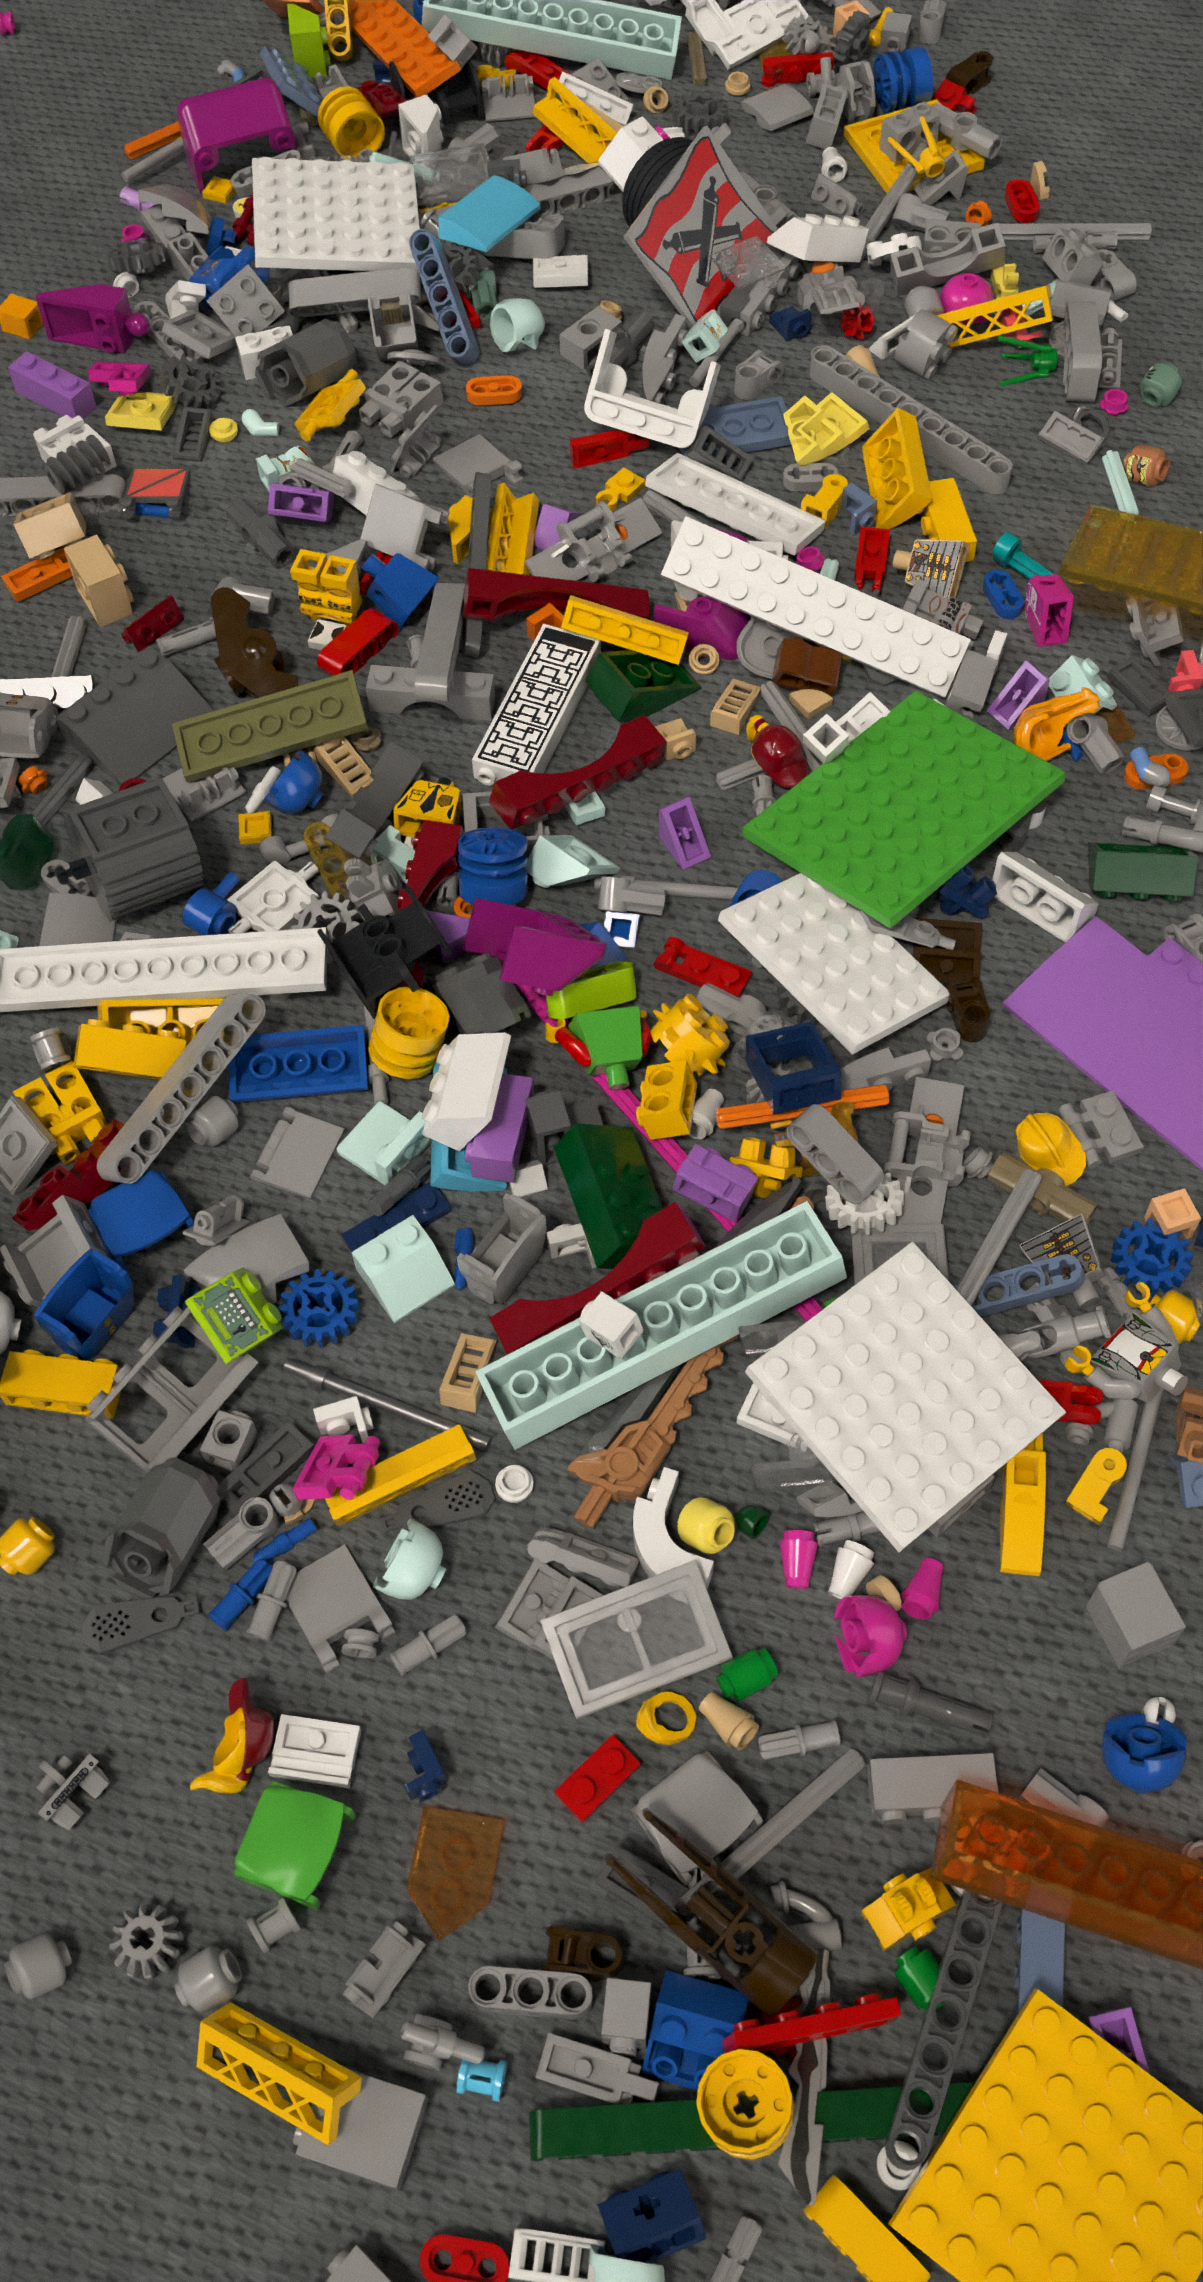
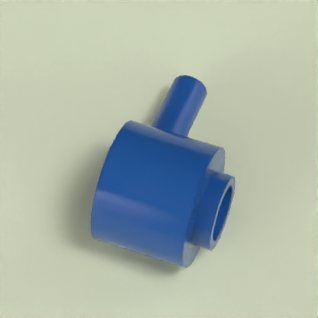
M229 872L213 892L206 888L195 892L184 908V925L202 936L229 934L228 929L235 925L236 907L231 902L225 900V897L240 881L238 876Z

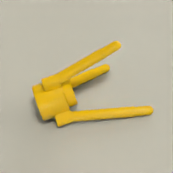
M921 116L920 122L929 147L920 153L919 162L892 137L888 138V142L915 167L919 175L925 172L927 177L932 178L942 173L946 164L938 151L925 117Z

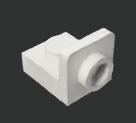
M357 1396L313 1409L321 1435L327 1433L330 1436L342 1435L350 1430V1426L357 1425L362 1443L364 1444L369 1437L367 1430L374 1429L368 1407L361 1409Z

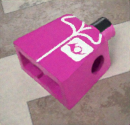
M1059 575L1032 576L1026 584L1027 592L1024 612L1037 646L1043 647L1067 643L1074 599L1073 594Z

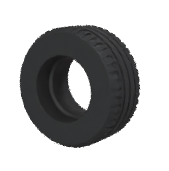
M687 137L665 139L653 145L636 162L626 180L622 195L623 216L629 228L691 145L692 139Z

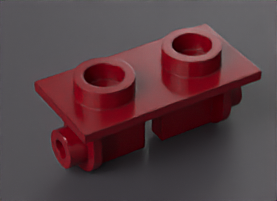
M170 595L130 625L124 627V632L121 636L127 644L132 642L136 651L141 652L156 641V639L183 621L184 617L173 596Z

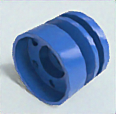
M923 46L904 49L901 54L890 52L889 55L885 53L877 55L873 66L876 100L883 113L893 112L894 109L897 111L901 110L906 104L908 107H912L923 101H931L933 94V72L929 55Z
M490 827L471 830L460 836L458 839V862L462 868L459 871V893L464 901L474 905L475 897L512 905L526 897L528 894V875L524 866L527 863V840L523 834L508 828Z

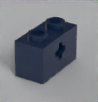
M681 2168L672 2172L663 2171L657 2173L647 2183L631 2190L617 2191L610 2195L607 2201L597 2205L616 2258L652 2264L706 2239L699 2213ZM654 2215V2218L650 2220L646 2219L648 2216Z

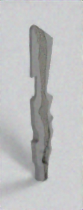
M814 1948L818 1952V1958L808 1978L800 1987L802 2004L798 2010L801 2017L816 2014V2007L830 2003V1980L827 1973L829 1951L826 1949ZM826 2038L795 2045L797 2054L788 2073L798 2084L799 2089L794 2103L793 2126L783 2144L778 2163L779 2168L809 2206L815 2204L817 2195L823 2125H814L817 2093L826 2088L828 2046Z

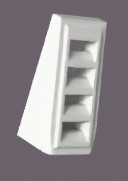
M515 2227L509 2278L530 2282H595V2272L590 2263L587 2279L578 2278L582 2248L590 2249L591 2244L605 2248V2241ZM528 2240L536 2241L533 2271L524 2270ZM546 2243L555 2244L551 2274L542 2272ZM564 2246L573 2247L569 2276L561 2275Z

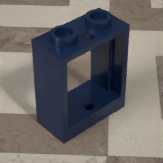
M812 1021L746 1036V1064L773 1114L841 1099V1070ZM807 1055L813 1068L773 1077L767 1064Z

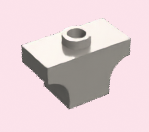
M445 14L428 35L453 62L458 61L461 69L478 49Z

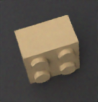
M72 492L17 513L13 524L29 558L37 556L38 559H44L55 553L54 549L62 545L67 547L82 541L81 538L85 537L87 527Z
M94 535L63 548L76 588L99 627L133 614L130 603L134 602L128 586L124 585V582L128 580L127 575L120 563H114L116 559L109 544L103 545L99 537Z

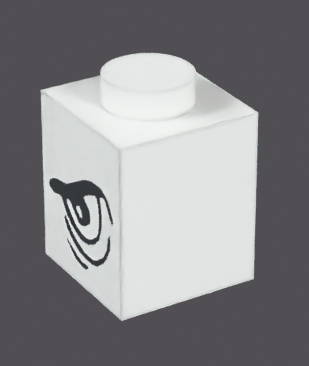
M602 1291L594 1301L586 1304L578 1320L588 1339L622 1359L644 1331L636 1312Z

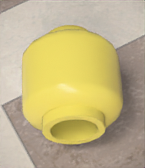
M698 1497L691 1500L680 1512L677 1522L678 1534L681 1540L703 1553L714 1554L721 1551L730 1544L735 1533L734 1518L731 1511L709 1498Z

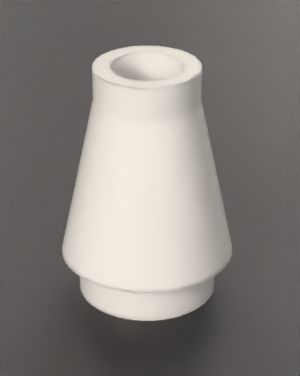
M827 147L822 153V174L836 183L844 178L848 166L836 148Z
M708 1089L695 1102L691 1131L688 1134L691 1138L700 1140L712 1134L716 1123V1110L724 1102V1097L719 1091Z
M846 1540L844 1546L838 1548L828 1593L839 1599H842L844 1596H852L873 1567L872 1558L875 1553L859 1543Z

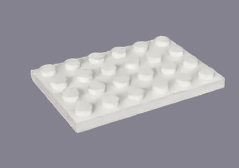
M802 873L720 912L718 921L852 1055L939 1008L949 1000L948 990L892 936L869 930L860 909Z

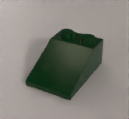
M633 650L599 652L585 681L595 696L601 700L611 712L613 718L618 722L632 721L643 715L648 717L702 688L680 662L677 665Z

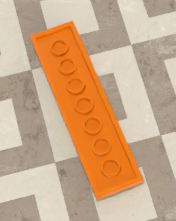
M349 0L351 29L353 33L388 69L389 61L394 62L403 84L416 98L426 95L461 71L458 61L453 62L428 37L429 33L396 0Z

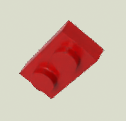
M612 1734L554 1791V1794L583 1824L641 1767V1763Z

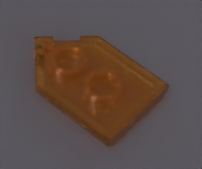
M423 1806L406 1891L438 1941H441L489 1905L504 1820Z

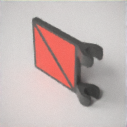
M133 468L124 497L120 498L119 501L120 506L123 507L122 518L135 517L136 503H166L169 507V518H181L182 502L189 480L190 468Z

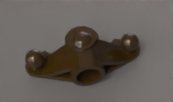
M222 587L213 592L210 603L219 656L214 658V661L236 697L245 693L254 698H260L299 686L296 675L284 673L285 662L282 654L277 650L273 636L261 628L249 629L246 620L251 603L228 587Z

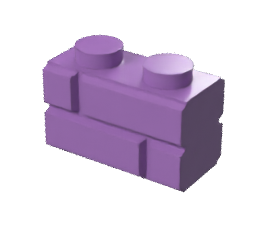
M271 483L268 514L331 522L334 493L328 490Z
M695 1144L687 1159L684 1160L678 1169L672 1190L736 1223L744 1208H746L753 1197L759 1177L749 1167L743 1164L735 1165L722 1158L721 1154L715 1149L703 1148Z

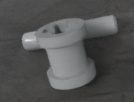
M830 57L820 59L821 74L807 73L806 87L810 98L820 94L823 83L836 86V76L834 70H831Z
M416 2014L414 2022L406 2021L400 2031V2036L403 2040L412 2042L410 2050H405L403 2060L436 2071H440L443 2061L439 2059H448L450 2056L479 2064L484 2058L485 2050L483 2046L457 2038L456 2032L451 2031L453 2025L425 2015Z

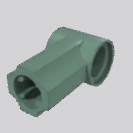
M494 270L479 271L480 275L473 277L475 285H467L469 299H472L474 310L481 320L490 319L491 312L497 304Z

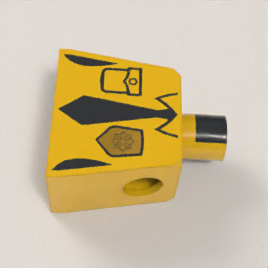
M446 777L439 778L436 783L424 780L416 781L394 807V828L400 831V835L414 838L416 831H421L424 819L458 825L461 813V791Z

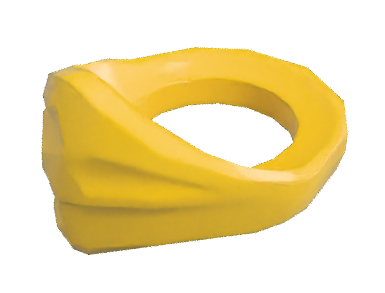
M661 1692L643 1702L637 1713L636 1725L645 1738L657 1744L672 1745L688 1739L694 1732L697 1716L692 1704L685 1697L673 1692ZM663 1703L679 1705L686 1713L687 1725L681 1731L667 1730L663 1725L657 1724L654 1716L655 1708H659Z

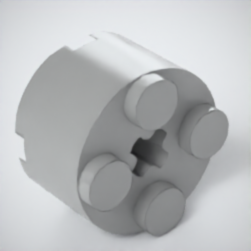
M921 309L908 324L906 329L909 330L906 339H900L895 353V361L923 378L930 380L937 371V363L940 361L944 364L952 352V347L949 344L956 336L958 327L929 311Z

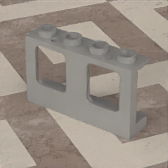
M177 1306L163 1321L167 1328L159 1337H156L154 1334L150 1335L139 1347L138 1351L142 1356L132 1366L127 1361L113 1376L112 1379L117 1384L108 1394L101 1390L86 1406L91 1412L84 1420L145 1473L153 1466L164 1463L169 1458H176L258 1363L250 1354L245 1353L225 1364L188 1306L183 1310ZM178 1327H185L216 1356L215 1363L193 1387L185 1386L155 1358V1352ZM129 1382L136 1383L167 1412L165 1420L143 1444L134 1442L111 1422L104 1413L106 1406Z

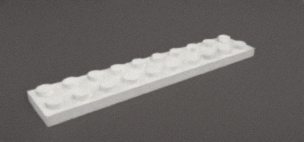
M686 516L661 573V577L820 646H826L841 655L942 698L946 697L971 640Z
M326 927L0 949V1012L97 1006L100 1000L222 998L232 994L268 995L326 991L328 949L317 931L322 929L327 938L328 933Z

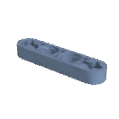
M1065 1254L992 1274L987 1277L977 1295L981 1304L977 1305L974 1301L971 1307L980 1317L1073 1292L1083 1284L1085 1272L1080 1261L1075 1256ZM1070 1267L1072 1271L1070 1273L1071 1278L1064 1280L1062 1276L1063 1268ZM1049 1271L1051 1275L1050 1278L1053 1282L1052 1285H1049V1282L1044 1274L1045 1272ZM1034 1275L1040 1278V1285L1037 1289L1033 1291L1021 1289V1283L1026 1277ZM959 1284L954 1285L953 1287L957 1289ZM993 1286H1002L1005 1292L1001 1299L997 1301H988L986 1299V1292L989 1288Z

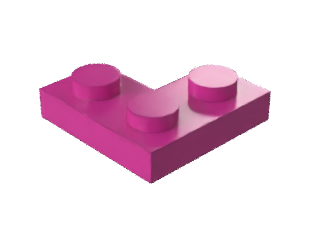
M95 362L88 369V376L90 382H99V385L109 386V391H119L120 395L128 396L135 394L151 376L150 363Z

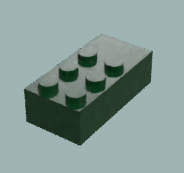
M575 1123L554 1146V1150L597 1269H614L635 1242L643 1222L661 1211L663 1207L632 1127Z

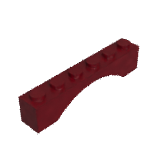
M468 568L464 585V617L496 620L506 614L520 610L541 609L548 603H551L557 610L566 611L570 595L649 620V594L647 589Z
M643 715L621 725L610 749L593 763L573 771L555 774L533 773L520 770L494 782L488 803L509 829L513 830L521 825L528 826L537 818L547 813L554 814L563 806L573 801L575 803L582 801L588 794L597 790L604 791L614 782L621 779H630L640 770L655 767L663 758L662 754L667 741L649 719Z
M424 819L421 831H416L414 835L413 849L415 854L413 860H408L405 877L408 879L407 885L410 886L424 907L434 891L459 869L458 839L464 834L462 825ZM401 889L398 896V908L400 911L413 903L405 889ZM416 958L414 959L415 968L411 975L420 989L428 991L425 975ZM403 980V981L400 982L399 984L395 985L394 987H392L391 989H389L388 991H386L385 993H383L382 995H380L379 997H377L378 1002H380V999H381L387 992H389V991H391V990H393V989H396V988H398V987H409V986L407 985V983L405 982V980Z
M675 1201L643 1222L640 1232L626 1256L610 1273L594 1285L576 1294L558 1299L539 1301L519 1299L489 1319L508 1355L580 1318L586 1304L594 1301L601 1291L613 1299H617L666 1274L678 1265H683L697 1258L699 1252L706 1249V1246L687 1212Z

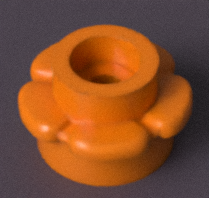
M984 201L971 203L966 212L967 222L975 223L976 221L981 223V226H987L988 221L992 218V212Z
M31 766L26 769L18 780V783L22 786L23 793L32 792L36 795L48 785L47 771L40 770L37 766Z

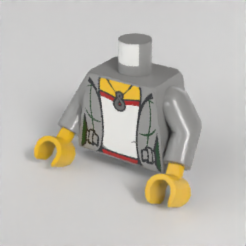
M1138 1282L1136 1288L1141 1292L1142 1300H1136L1127 1291L1125 1293V1302L1130 1307L1140 1308L1142 1311L1140 1315L1134 1311L1092 1357L1087 1348L1076 1346L1072 1352L1081 1359L1082 1364L1068 1357L1065 1360V1367L1072 1373L1082 1371L1085 1374L1084 1379L1092 1386L1100 1388L1102 1393H1104L1103 1395L1110 1399L1136 1398L1147 1402L1151 1401L1162 1388L1177 1396L1183 1392L1188 1382L1187 1376L1178 1371L1181 1367L1178 1355L1180 1345L1168 1320L1156 1304L1151 1305L1148 1302L1150 1289L1146 1284Z

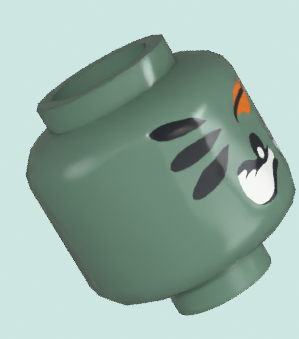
M1166 363L1153 365L1139 384L1142 401L1154 407L1169 405L1183 385L1178 368Z

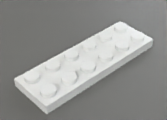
M676 453L646 476V487L680 502L685 507H691L700 511L709 518L717 519L729 525L732 529L747 533L758 541L783 542V552L795 556L824 531L825 520L679 453Z

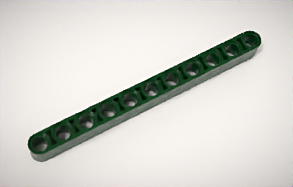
M976 2082L949 2084L934 2136H938V2133L946 2131ZM902 2087L818 2092L814 2125H823L822 2143L850 2142V2139L865 2138L866 2140L886 2139ZM916 2089L911 2091L909 2095V2104L914 2112L919 2115H927L931 2112L933 2103L927 2092ZM797 2093L792 2094L794 2103L796 2100ZM809 2093L801 2094L798 2121L792 2145H802L809 2142ZM747 2096L741 2097L739 2099L741 2107L735 2111L736 2115L744 2113L748 2119L753 2118L756 2115L754 2107L759 2101L750 2102ZM697 2100L556 2108L529 2112L531 2161H543V2158L556 2157L559 2160L587 2158L588 2155L613 2157L629 2156L634 2152L661 2154L675 2153V2150L690 2149V2152L719 2150V2148L701 2123L696 2105Z

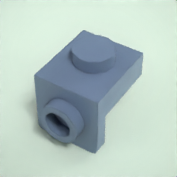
M851 482L843 488L842 508L852 515L850 532L856 535L860 532L861 526L872 527L874 524L877 500Z
M1180 1455L1170 1456L1171 1464L1177 1467L1182 1505L1185 1508L1203 1506V1463L1190 1461L1187 1457Z

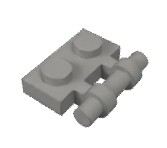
M1113 1090L1081 1100L1080 1108L1083 1111L1082 1114L1076 1113L1070 1103L1064 1104L1059 1108L1063 1121L1081 1143L1082 1150L1086 1154V1164L1090 1169L1102 1163L1097 1153L1103 1151L1110 1163L1142 1153L1144 1146ZM1091 1126L1097 1139L1089 1138L1084 1127Z

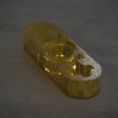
M314 822L305 829L303 834L304 842L332 897L336 892L343 895L338 882L344 879L346 883V880L349 878V876L346 877L348 874L344 871V863L347 860L341 848L325 838L330 827L323 822ZM320 832L324 836V842L329 850L322 852L318 842L314 841V834ZM331 858H337L342 861V867L336 873H328L324 870L325 863Z

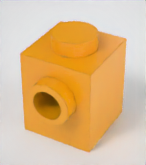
M10 294L0 305V324L4 332L31 340L43 325L36 301Z

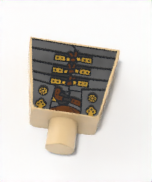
M916 539L912 553L902 550L896 551L893 559V568L907 571L905 583L914 586L916 579H920L928 583L927 590L944 598L951 597L956 599L969 544L961 540Z

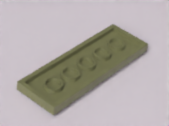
M352 670L172 723L182 771L187 783L215 775L223 771L225 767L228 769L234 767L236 769L369 729Z

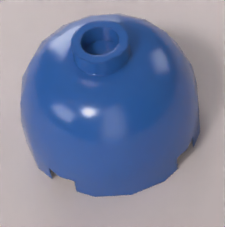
M301 749L294 755L299 761L293 758L271 787L270 792L274 796L272 797L267 794L263 799L271 807L282 813H299L307 805L313 809L323 795L319 790L323 781L322 771L318 764Z
M1145 1714L1120 1715L1110 1719L1106 1724V1731H1103V1762L1111 1776L1125 1787L1137 1793L1155 1792L1171 1786L1184 1768L1187 1737L1179 1727L1162 1718H1159L1158 1725L1152 1722H1145Z

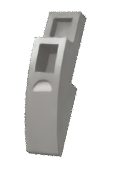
M156 204L140 211L141 219L155 237V242L165 245L167 259L189 281L194 272L208 258L206 252L191 232L186 233L176 218L162 216V204Z
M675 314L665 333L654 329L643 360L641 398L663 404L666 391L672 390L676 380V374L673 373L677 350L679 347L684 346L682 340L688 333L685 330L686 317Z
M889 1047L870 1053L840 1069L841 1090L883 1084L890 1091L894 1086L904 1083L915 1085L916 1077H928L931 1058L926 1049L893 1058ZM865 1108L854 1110L851 1116L861 1113Z

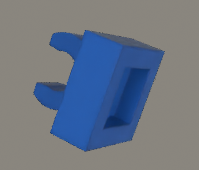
M214 217L206 251L208 256L219 246L225 248L226 246L233 247L234 245L232 243H234L236 233L232 230H223L224 219Z

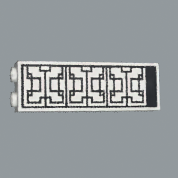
M543 624L472 759L475 779H478L484 785L490 786L494 782L520 770L544 773L588 687L585 681L599 652H601V640Z

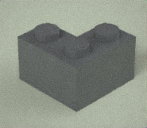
M560 1090L540 1092L533 1097L526 1098L529 1134L537 1160L543 1166L559 1162L554 1146L575 1123L603 1125L595 1099L587 1102L576 1101L565 1107Z

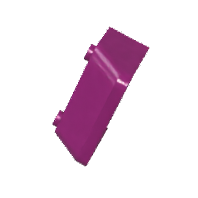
M261 78L182 100L177 106L176 112L188 169L200 195L204 190L201 172L209 171L218 164V148L267 135L273 149L285 150L286 152L297 150L294 132L280 89L271 78Z
M716 529L737 539H740L744 542L749 543L743 536L739 534ZM706 597L692 600L686 611L658 604L655 605L654 622L689 632L684 649L692 650L700 644H708L717 650L719 658L726 660L739 659L736 648L737 640L741 631L749 622L751 615Z
M475 897L463 949L481 954L489 952L491 956H497L499 960L503 961L499 978L501 981L531 986L534 992L553 996L554 991L563 990L604 957L607 943L569 918Z

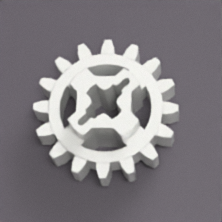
M889 1172L884 1174L883 1182L860 1204H852L845 1200L844 1205L841 1202L844 1198L831 1185L827 1186L825 1200L826 1210L829 1211V1219L831 1221L838 1220V1228L840 1229L847 1225L851 1226L852 1234H855L859 1228L864 1229L866 1235H870L871 1228L875 1227L878 1231L883 1232L884 1223L894 1226L896 1224V1216H902L904 1192L900 1190L899 1180L891 1182V1173Z

